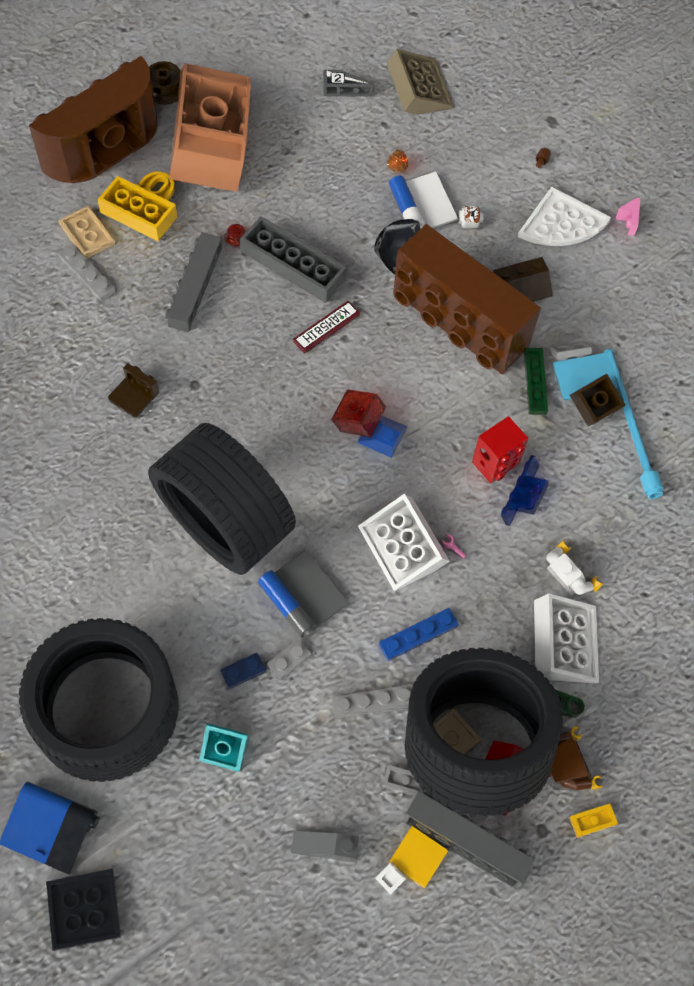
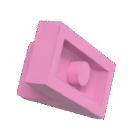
M635 198L620 207L616 215L617 220L626 221L625 227L628 228V235L634 236L638 228L640 198Z

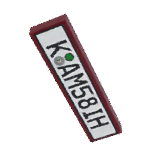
M347 301L293 338V342L305 354L357 318L360 312Z

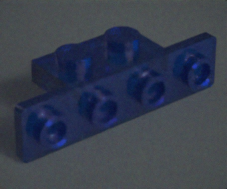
M531 455L525 463L524 470L521 476L518 477L517 484L510 493L506 506L501 511V517L505 525H511L517 511L534 515L549 486L548 480L535 477L539 468L535 455Z

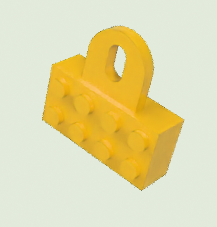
M164 172L148 173L137 185L117 176L98 198L102 214L156 241L162 238L177 219L176 204L169 201L175 192L174 181L169 179V175ZM158 182L164 183L158 191H152V188Z

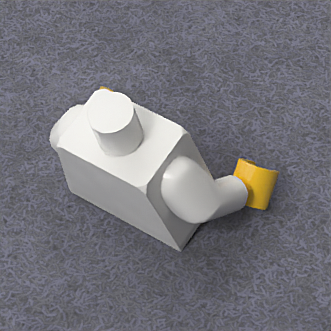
M563 540L555 549L548 553L546 559L550 565L547 569L571 596L575 593L581 595L592 590L597 592L604 584L597 580L599 578L597 576H594L590 582L585 581L583 573L566 555L572 549V547L566 546V540Z

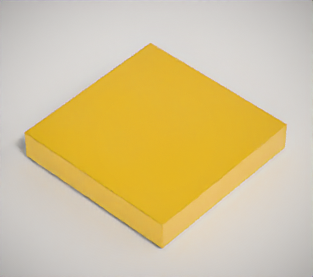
M411 826L388 864L392 861L405 876L425 889L448 850Z

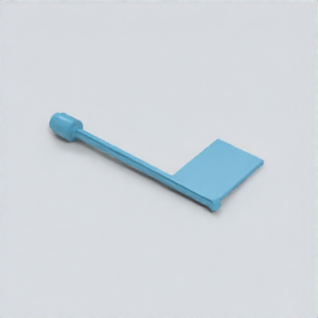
M607 349L601 354L553 362V368L564 401L571 400L570 394L599 377L608 374L626 405L622 408L643 469V475L640 476L645 495L649 499L661 497L664 488L659 473L651 469L613 355L614 351Z

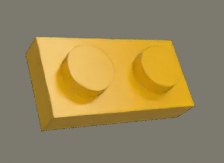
M610 803L569 817L577 838L618 825Z

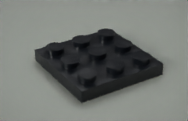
M113 869L46 881L52 951L121 938Z

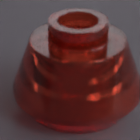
M232 224L225 232V241L231 246L239 247L240 238L247 231L240 224Z

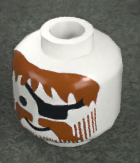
M464 206L462 210H459L458 224H461L462 228L476 229L480 223H483L484 214L480 212L478 206Z

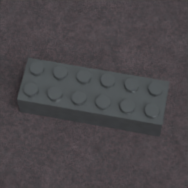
M262 216L240 238L242 253L325 303L346 280V266Z
M418 791L403 820L405 824L415 827L435 842L513 889L517 890L523 884L535 861L531 858L529 852L521 848L517 850L511 846L512 843L509 840L492 835V831L489 828L475 825L472 823L473 820L467 815L461 814L460 816L453 812L454 810L451 807H446L435 801L425 791L423 793Z

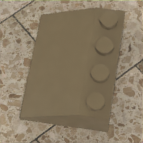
M400 49L395 50L387 65L404 112L423 114L452 109L454 105L436 59Z

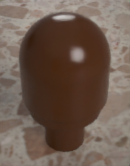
M541 148L536 155L537 168H542L543 165L548 163L551 157V151L548 148Z

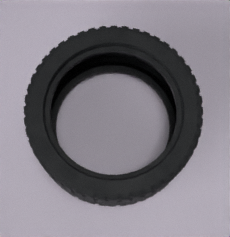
M199 424L149 467L148 475L150 482L173 517L198 545L221 565L239 575L246 574L293 531L296 526L295 515L289 501L267 470L235 438H232L231 435L213 424Z
M92 618L87 619V621L81 620L76 624L72 623L66 628L59 629L60 631L53 633L50 638L43 641L42 645H39L37 651L32 654L31 660L26 664L27 668L24 669L22 674L21 688H19V705L21 706L20 713L27 731L46 757L57 768L75 778L79 777V779H88L93 782L96 780L99 782H105V780L115 781V779H123L125 776L129 777L134 772L141 771V768L147 767L151 761L157 758L158 754L162 753L164 746H167L169 738L173 735V729H175L178 718L177 690L163 651L150 636L148 637L146 632L140 631L136 626H131L130 623H123L117 619L115 621L110 618H97L96 620ZM99 659L123 660L142 670L150 679V700L141 720L127 734L105 744L87 745L73 742L56 731L53 721L54 700L60 686L74 670L86 663Z
M468 648V650L453 651L449 655L445 654L442 658H437L434 660V663L431 662L419 674L413 684L409 697L405 734V757L415 781L435 801H440L442 805L449 806L452 810H459L465 814L467 812L470 815L480 814V816H486V814L493 816L498 813L505 814L507 811H514L515 808L519 809L524 804H528L531 799H534L541 792L543 786L547 783L562 731L563 711L555 688L550 684L548 678L544 677V674L540 670L538 671L534 665H530L528 661L522 660L519 656H513L512 653H505L502 650ZM466 703L488 704L498 707L515 717L526 730L531 743L521 752L507 758L496 760L477 759L464 755L450 747L437 733L433 722L444 711L457 705Z

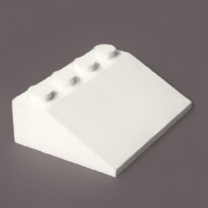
M403 494L358 525L394 591L437 571L450 562L414 499L406 494Z
M547 594L534 600L535 667L537 670H540L544 677L551 681L599 683L596 606L553 594Z

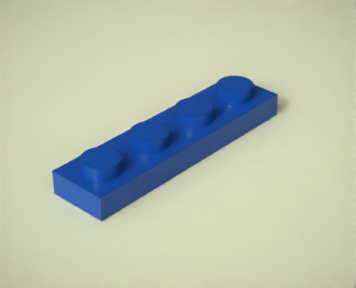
M447 608L380 641L379 646L386 659L390 661L457 628L459 623L450 608Z

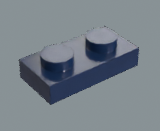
M255 653L220 669V672L228 689H232L266 673V669L258 653Z

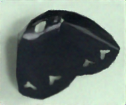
M397 220L385 226L375 241L374 252L394 275L393 267H396L398 249L408 241V238L413 237L420 230V223L417 220ZM414 225L415 232H413V230L411 229V227H413Z

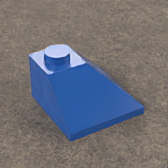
M373 412L358 443L392 458L407 426Z

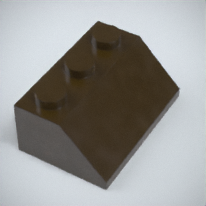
M543 257L493 270L494 274L533 302L553 296L550 272Z

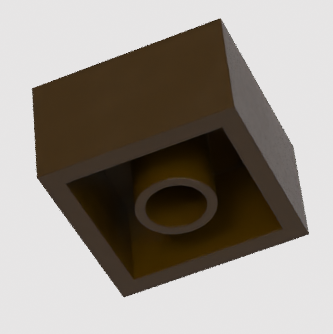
M608 374L599 377L570 394L572 401L588 427L626 406Z

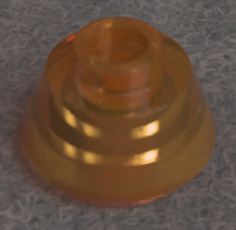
M397 149L389 156L387 160L389 169L394 172H405L407 170L408 159L402 150Z

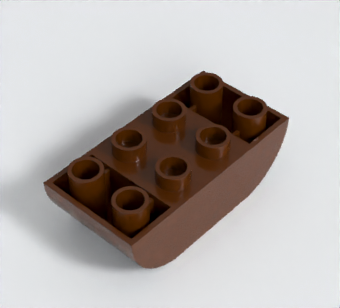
M142 56L132 62L121 64L114 73L104 79L95 80L88 89L76 96L67 97L60 106L47 114L38 115L29 124L41 170L45 175L65 183L85 182L94 179L151 141L157 130V115L150 69Z

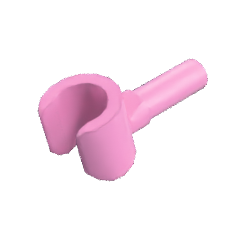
M447 534V540L450 542L447 543L442 540L444 549H452L464 558L466 554L454 544L453 536Z

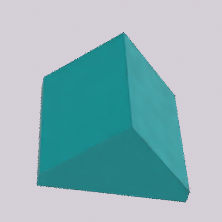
M207 723L199 761L240 772L249 743L248 734Z

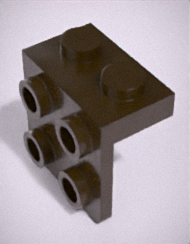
M127 363L123 367L125 378L108 396V400L133 418H137L159 394L157 380L153 376H147L139 367Z

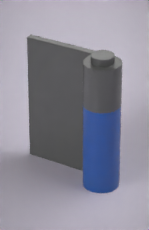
M306 550L276 572L273 570L268 571L258 580L260 587L301 638H308L313 635L317 627L349 604Z

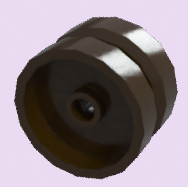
M160 61L150 65L149 69L155 103L168 105L177 102L181 72L179 67L167 61Z

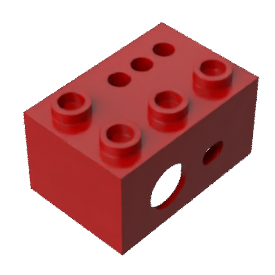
M507 416L479 435L472 463L490 484L496 480L500 481L506 476L507 472L520 464L523 452L527 447L528 437Z

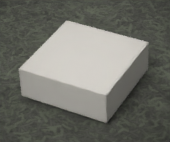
M391 861L376 877V880L392 894L407 877Z

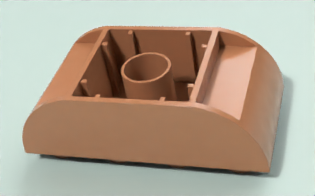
M188 63L182 64L169 179L237 192L247 141L251 78L249 76Z

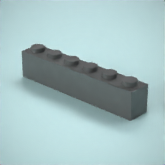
M201 232L200 237L195 240V249L189 255V264L184 267L183 278L179 280L177 285V293L173 294L171 299L172 305L165 314L168 327L189 332L222 250V237Z

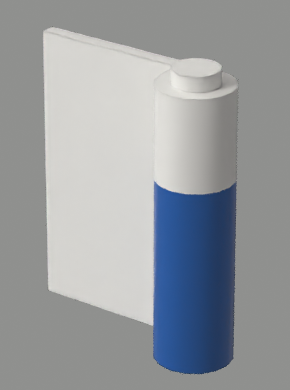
M437 172L409 181H405L403 176L398 175L389 181V186L403 218L419 221L420 229L426 224L436 228L458 221ZM415 225L411 227L413 232H415Z

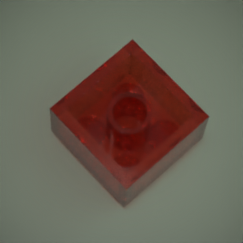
M347 389L331 420L340 432L371 438L386 406L378 394Z

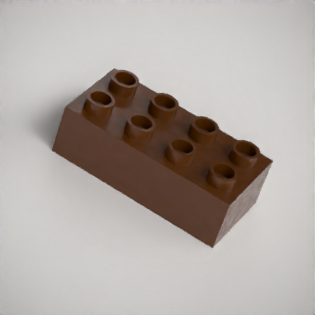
M428 224L422 227L398 249L393 289L395 299L402 306L408 307L411 305L419 311L423 321L430 327L438 326L448 333L450 341L456 347H466L473 352L481 366L488 370L494 368L503 375L524 353V349L529 348L541 310L540 306Z

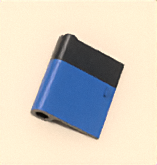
M27 781L15 802L1 836L0 845L69 875L86 833L97 827L100 817L97 816L98 811Z

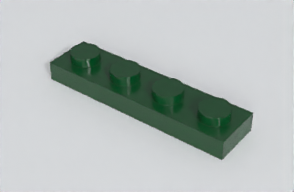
M525 348L524 361L528 414L547 415L548 404L543 348Z

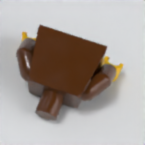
M574 726L570 732L560 735L549 777L553 776L555 783L560 784L563 788L573 790L600 789L603 785H596L595 780L601 777L599 775L591 776L577 743L583 734L575 735L574 732L577 731L578 727Z

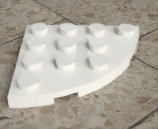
M551 187L518 232L517 237L546 246L573 245L586 241L601 232L610 222L611 217Z

